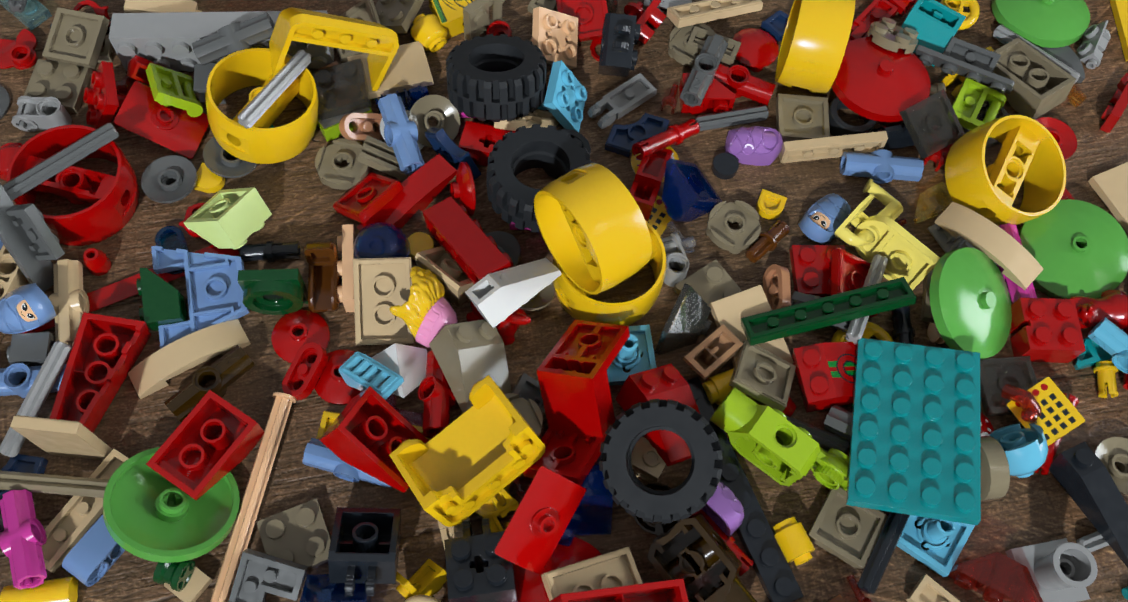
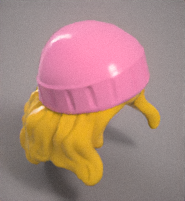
M414 266L410 270L412 285L410 286L408 301L401 306H391L389 309L393 315L404 320L416 342L428 348L431 341L445 325L458 323L456 312L444 298V286L438 280L436 274H432L429 269L424 270Z

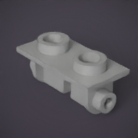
M1108 20L1087 28L1082 42L1077 49L1076 55L1088 69H1095L1101 63L1102 52L1105 51L1111 38L1110 32L1106 29Z

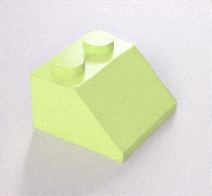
M255 187L225 189L218 191L183 223L187 228L219 249H238L247 243V238L253 232L264 227L265 221L272 213Z

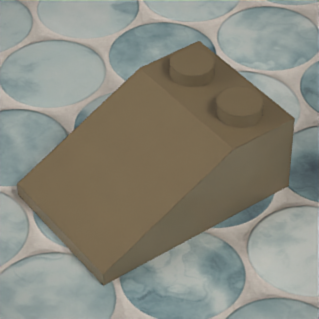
M1019 37L993 51L1001 55L993 73L1015 81L1011 94L1003 93L1007 101L1021 115L1034 120L1063 103L1076 81V78Z
M485 319L445 325L429 344L462 413L473 406L469 400V393L473 385L488 375L504 394L512 392L504 342L497 328H493Z

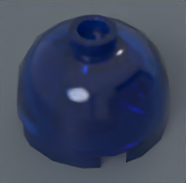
M385 222L371 223L361 229L355 237L353 244L354 259L410 257L411 253L410 243L404 232L393 224Z

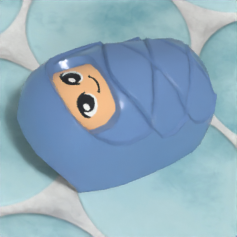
M828 194L815 202L804 213L798 225L807 237L825 245L835 238L834 232L847 219L851 207L838 194Z
M36 283L21 286L0 299V332L5 334H18L33 330L57 316L50 299Z

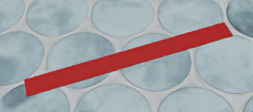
M214 245L193 252L200 254L208 252L231 256L239 254L238 249H219ZM153 268L149 269L151 272L156 274ZM185 269L156 275L164 281L170 282L185 276ZM140 273L87 293L90 305L89 313L139 294L136 281L140 278ZM55 318L38 328L23 333H38L55 327Z

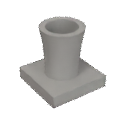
M1067 538L1005 551L1024 602H1081L1090 599L1086 587L1095 581L1098 569L1095 558L1084 546L1068 542Z

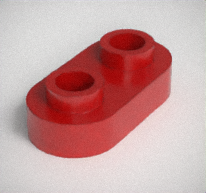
M310 342L299 349L282 381V389L285 394H289L297 400H302L312 393L328 362V353L318 343Z

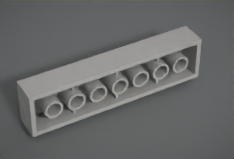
M312 10L328 14L327 10ZM281 11L112 13L109 40L126 72L128 62L135 55L174 71L192 72L194 71V64H201L193 51V42L218 33V29L234 22L242 23L266 12L269 13L274 24H276ZM270 39L255 44L252 48L270 49ZM291 41L287 52L291 56H294L299 50L309 53L311 55V63L307 66V69H320L334 62L333 47ZM221 59L216 60L212 63H218Z

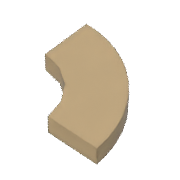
M537 109L533 113L529 112L523 118L516 117L512 121L500 120V122H494V128L516 131L517 128L522 126L531 128L533 124H540V127H548V125L557 126L559 122L549 111Z

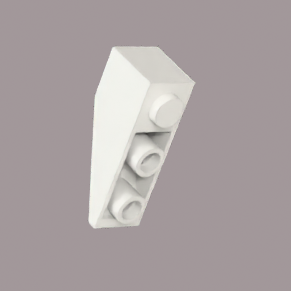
M547 258L487 274L465 291V293L479 313L494 328L546 286L550 285L562 273Z

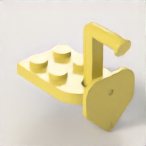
M869 179L863 189V193L868 192L870 195L856 207L834 232V235L845 243L855 246L861 258L869 263L872 262L876 254L886 256L888 263L883 276L888 281L904 277L913 291L935 267L940 257L895 222L902 214L903 206L886 190L874 183L873 179ZM875 197L886 207L877 215L868 217L864 210ZM852 225L857 227L854 233L849 230Z

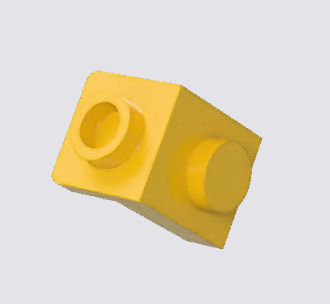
M428 559L409 580L397 572L396 581L399 585L395 589L405 599L414 595L433 596L441 590L443 584L447 581V574L443 568L431 559Z

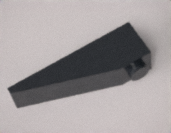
M1084 441L1061 452L1052 462L1049 471L1128 568V505L1105 465Z

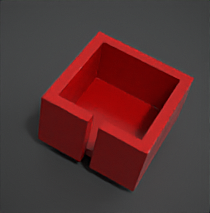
M1020 297L1011 305L1012 322L1009 334H1015L1010 338L1015 362L1069 363L1086 351L1074 299Z

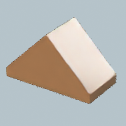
M722 324L688 353L683 360L705 380L715 376L743 346V343Z

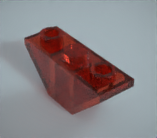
M999 552L959 563L953 566L948 577L954 580L955 585L966 590L978 592L983 595L982 598L987 602H1043L1028 568Z

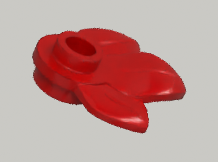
M22 29L16 40L0 39V69L14 67L24 70L35 65L38 56L34 50L38 42L32 32Z

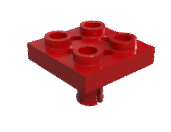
M101 61L97 71L92 72L90 87H86L84 90L83 100L84 103L88 104L86 123L91 128L98 129L106 123H111L116 111L120 109L126 98V95L117 94L114 68L111 62Z

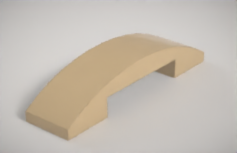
M952 202L934 222L957 239L961 236L975 248L984 252L991 260L1004 269L1003 275L1023 290H1026L1043 271V267L1017 240L984 216L965 206Z
M238 319L222 322L188 334L166 345L141 361L128 372V375L139 398L143 399L168 386L167 380L219 354L224 356L236 345L244 348L251 343Z

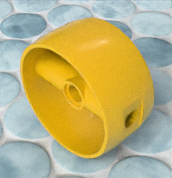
M794 0L781 42L775 82L787 87L795 86L809 89L810 92L827 93L830 90L839 71L849 40L854 18L855 0Z
M243 49L221 59L209 74L205 92L208 122L218 144L234 157L257 164L283 162L304 151L312 141L317 127L319 103L315 80L307 67L251 128H245L238 123V115L274 77L272 76L270 49ZM289 54L286 55L282 68L289 62V60L293 56ZM261 85V87L254 88L249 93V101L233 119L228 118L218 109L222 100L231 93L245 87ZM295 96L307 107L306 112L295 121L280 127L269 128Z
M1009 115L991 120L970 130L952 145L946 158L945 180L953 202L977 212L997 226L1008 223L1018 225L1044 215L1058 204L1065 190L1066 165L1057 141L1042 124L1027 116ZM988 137H991L1003 145L995 162L986 168L985 147ZM1023 182V200L1019 210L1012 207V204Z
M590 163L575 168L550 182L535 195L534 212L548 249L568 278L584 292L596 295L611 289L637 273L649 262L652 255V243L643 214L626 186L606 167L597 163Z
M646 221L652 243V255L649 263L654 273L655 284L645 294L631 301L606 303L589 298L592 294H588L576 286L564 274L553 257V265L562 273L553 281L555 293L560 304L568 314L576 320L628 326L637 322L651 309L660 294L666 275L665 247L659 234L651 224Z

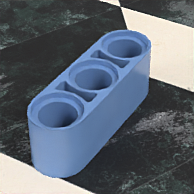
M103 514L70 550L62 562V567L87 587L97 583L125 551L108 532Z

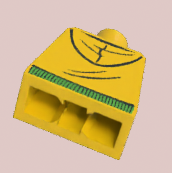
M428 0L431 13L436 15L441 25L447 29L448 36L446 40L464 33L463 8L475 0Z

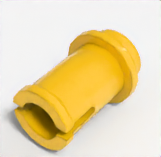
M1112 361L1097 362L1096 367L1093 368V373L1097 374L1098 397L1108 398L1107 387L1111 398L1119 395L1115 374L1118 372V369Z

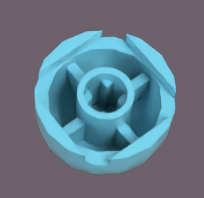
M1029 423L1030 428L1021 429L1020 424H1012L999 428L989 434L1000 443L1005 451L1009 463L1010 476L1018 478L1029 477L1044 464L1048 454V445L1041 426Z

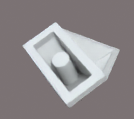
M394 343L371 357L403 377L404 382L392 393L402 398H405L426 378L427 349Z

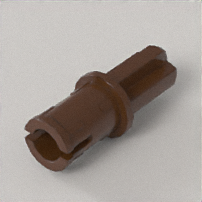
M777 220L766 232L760 233L758 241L745 252V256L750 262L755 263L768 251L776 249L777 243L790 232L787 223Z

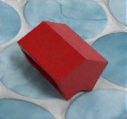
M135 55L128 62L127 76L150 85L146 69L149 63H156Z

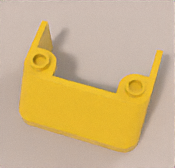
M293 7L284 9L279 13L269 41L272 76H275L281 70L291 41L369 53L367 63L372 91L378 90L399 48L397 33L379 23Z

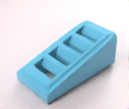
M359 351L355 352L338 370L348 386L361 392L371 386L385 400L404 382L402 376Z

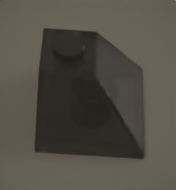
M686 283L661 333L654 352L658 355L695 344L700 334L706 336L712 323L711 320L707 319L711 308Z

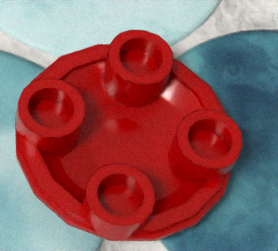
M743 29L733 37V40L741 42L735 59L741 64L748 66L754 72H760L764 67L772 64L779 54V46L775 38L761 29Z

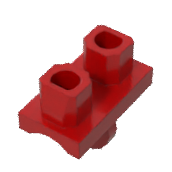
M653 0L645 10H643V3L640 1L637 3L629 2L624 7L626 15L637 16L636 24H640L639 41L644 45L655 33L653 29L645 24L646 21L657 29L667 17L657 8L661 3L660 0Z

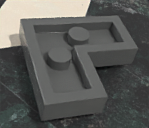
M246 548L242 552L228 602H265L267 593L297 601L300 598L309 566Z

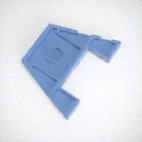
M151 246L153 270L156 274L185 269L190 318L189 321L158 326L160 349L188 334L215 324L239 319L250 313L249 309L243 304V290L237 281L238 270H244V262L241 257L208 252L200 254L188 252L185 249L169 250L161 246Z

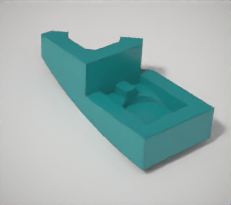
M1087 337L1083 339L1086 351L1076 357L1074 368L1079 370L1094 366L1100 361H1111L1112 356Z

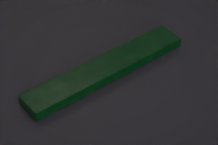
M901 277L741 318V326L749 345L752 346L913 305L916 302V296L906 279Z

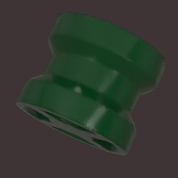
M195 561L158 562L153 574V581L160 585L164 583L170 584L171 589L180 592L186 587L193 574Z

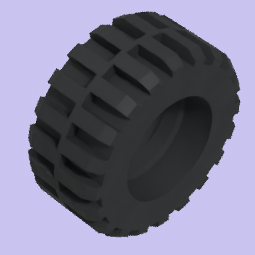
M488 34L485 37L476 36L472 40H464L460 45H456L446 59L448 98L459 112H464L470 118L477 117L481 121L493 120V122H500V120L512 121L516 117L523 118L527 116L529 112L533 113L545 99L546 58L539 47L534 46L528 40H522L521 37H508L505 34H500V36H493V34Z
M533 124L531 128L522 126L517 128L515 133L510 131L505 134L503 141L498 140L495 143L493 151L489 153L487 196L489 201L492 202L494 211L497 214L502 213L501 219L508 224L511 222L515 223V227L524 230L525 227L531 229V232L539 233L540 229L534 212V198L541 189H534L524 185L516 176L527 169L543 168L561 177L575 168L593 163L590 160L588 150L585 147L582 148L583 143L576 137L571 138L569 132L563 129L558 131L555 126L551 125L540 127V124Z
M650 399L646 402L634 404L630 409L621 412L616 417V421L605 432L607 435L604 442H601V461H599L600 471H602L604 477V486L606 489H609L617 505L620 504L626 509L625 512L633 517L638 516L643 518V521L651 523L653 521L662 522V524L686 519L702 509L715 493L722 474V450L719 439L709 422L690 406L670 399ZM655 430H667L679 435L686 442L691 452L692 464L687 478L682 484L671 490L658 491L645 486L636 477L632 468V452L636 443L642 436Z

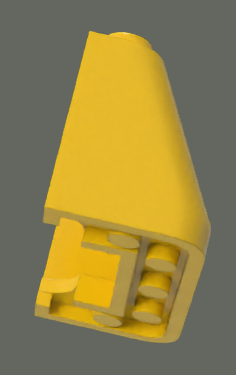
M489 375L473 385L469 393V400L473 406L430 441L424 444L418 439L405 440L396 450L389 454L424 511L447 527L456 526L467 519L537 462L546 449L538 435Z

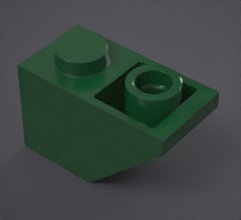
M146 267L139 268L140 278L137 279L136 285L139 295L142 296L143 306H139L140 320L145 321L152 331H158V326L188 321L186 298L176 288Z

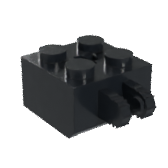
M616 13L605 14L598 74L628 77L630 70L634 71L638 50H633V47L637 45L640 35V24H636L637 16Z
M337 507L328 555L330 583H345V596L354 595L356 583H365L367 596L375 595L376 584H396L401 541V509Z
M484 518L481 523L482 534L473 535L470 522H462L463 537L444 540L449 602H518L514 565L494 552L505 531L491 533L489 518Z

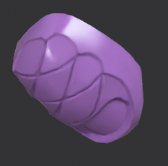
M760 126L732 129L728 132L725 140V153L734 155L741 164L754 166L770 165L782 150V135L776 129Z
M719 482L715 493L702 510L727 536H730L742 524L744 509L735 494L727 486Z

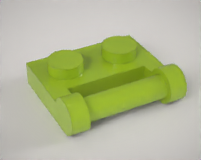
M149 63L146 74L154 101L163 106H173L186 110L187 114L191 117H198L203 113L202 105L197 100L193 90L194 81L191 76Z
M966 78L946 119L968 130H972L994 120L999 109L1004 107L1007 98L1004 94ZM986 100L990 106L983 121H980L976 118Z

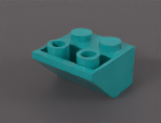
M918 0L901 27L904 29L906 27L912 28L919 33L917 36V46L921 45L943 54L966 16L935 0Z

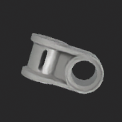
M20 96L17 100V114L13 116L11 121L14 127L23 131L33 132L71 125L72 117L56 97Z
M677 232L671 233L668 237L661 238L666 252L664 283L670 287H674L686 279L690 265ZM671 268H676L680 271L676 272L671 270Z

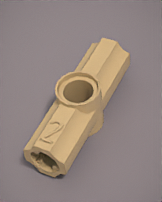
M63 259L53 264L54 294H51L49 299L57 315L54 317L55 341H61L72 347L83 312L89 313L90 305L88 296L83 290L82 263L78 260Z

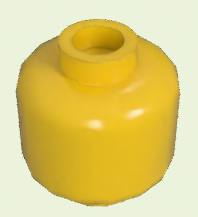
M423 13L414 18L412 22L414 25L410 33L415 42L419 41L423 45L424 51L433 53L444 47L447 43L448 32L441 25L436 15H425Z

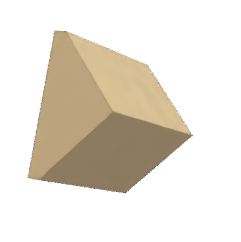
M442 246L417 252L415 256L416 266L424 270L429 269L432 274H436L438 280L444 286V296L457 307H460L469 298L465 291L474 285Z

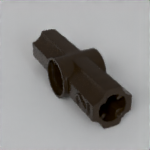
M236 345L211 366L199 368L194 373L193 380L166 400L164 404L182 422L209 390L222 398L226 394L227 387L254 367L255 364L245 351ZM216 380L213 386L204 388L208 381Z

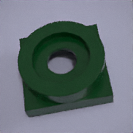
M299 269L238 270L237 281L243 290V304L252 311L269 315H284L296 312L302 308L303 304H308V291Z

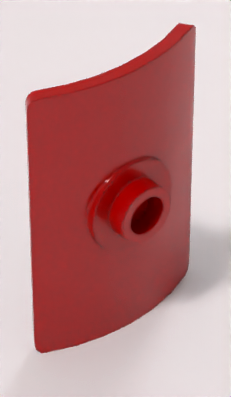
M138 81L133 83L114 119L116 125L189 159L194 157L209 125L207 114L202 113L198 117H191L187 114L186 110L173 106H163L154 101L151 88Z
M541 466L494 551L495 554L522 568L541 574L587 489Z

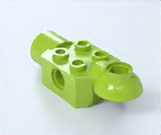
M734 387L710 418L711 422L728 434L733 450L780 485L790 487L793 482L796 483L797 480L802 479L811 470L816 480L825 487L834 490L840 487L847 491L849 456L833 448L829 449L828 452L825 451L806 429L796 427L787 420L786 415L780 410L772 409L767 405H759Z

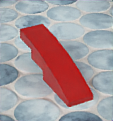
M440 154L436 155L401 183L404 189L364 224L360 223L357 228L374 245L379 247L396 227L402 229L419 209L424 211L454 178L457 170Z

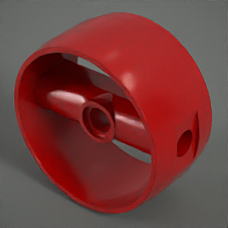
M63 125L50 128L35 135L25 142L12 158L7 172V182L96 129L83 125ZM111 141L83 159L101 158L117 163L116 176L70 166L14 199V204H34L38 191L65 197L73 204L90 203L93 205L76 213L61 216L43 215L44 221L51 232L57 236L60 244L91 245L113 236L130 221L139 202V186L135 172L122 150L114 141Z

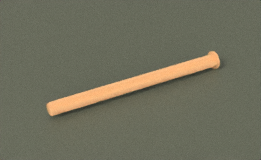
M274 392L272 395L274 403L210 602L229 601L242 552L248 548L291 406L297 400L289 394Z

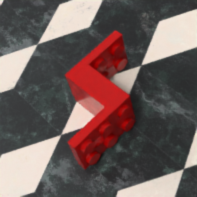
M575 319L536 371L549 428L541 438L546 447L544 454L537 462L523 472L524 477L534 478L538 469L544 466L572 482L582 485L601 454V442H604L607 435L605 432L615 422L607 369L630 337L629 326Z

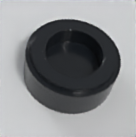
M720 153L715 156L711 169L716 177L727 180L736 175L739 162L730 153Z

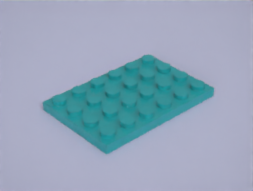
M867 338L858 340L846 505L978 525L980 523V353Z

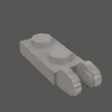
M639 73L604 95L600 101L589 108L587 113L591 118H595L607 108L610 112L601 117L597 123L601 129L610 126L616 119H620L655 96L657 89Z

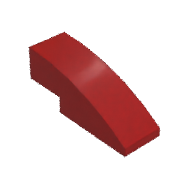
M666 148L641 160L629 191L647 222L673 153L672 150Z

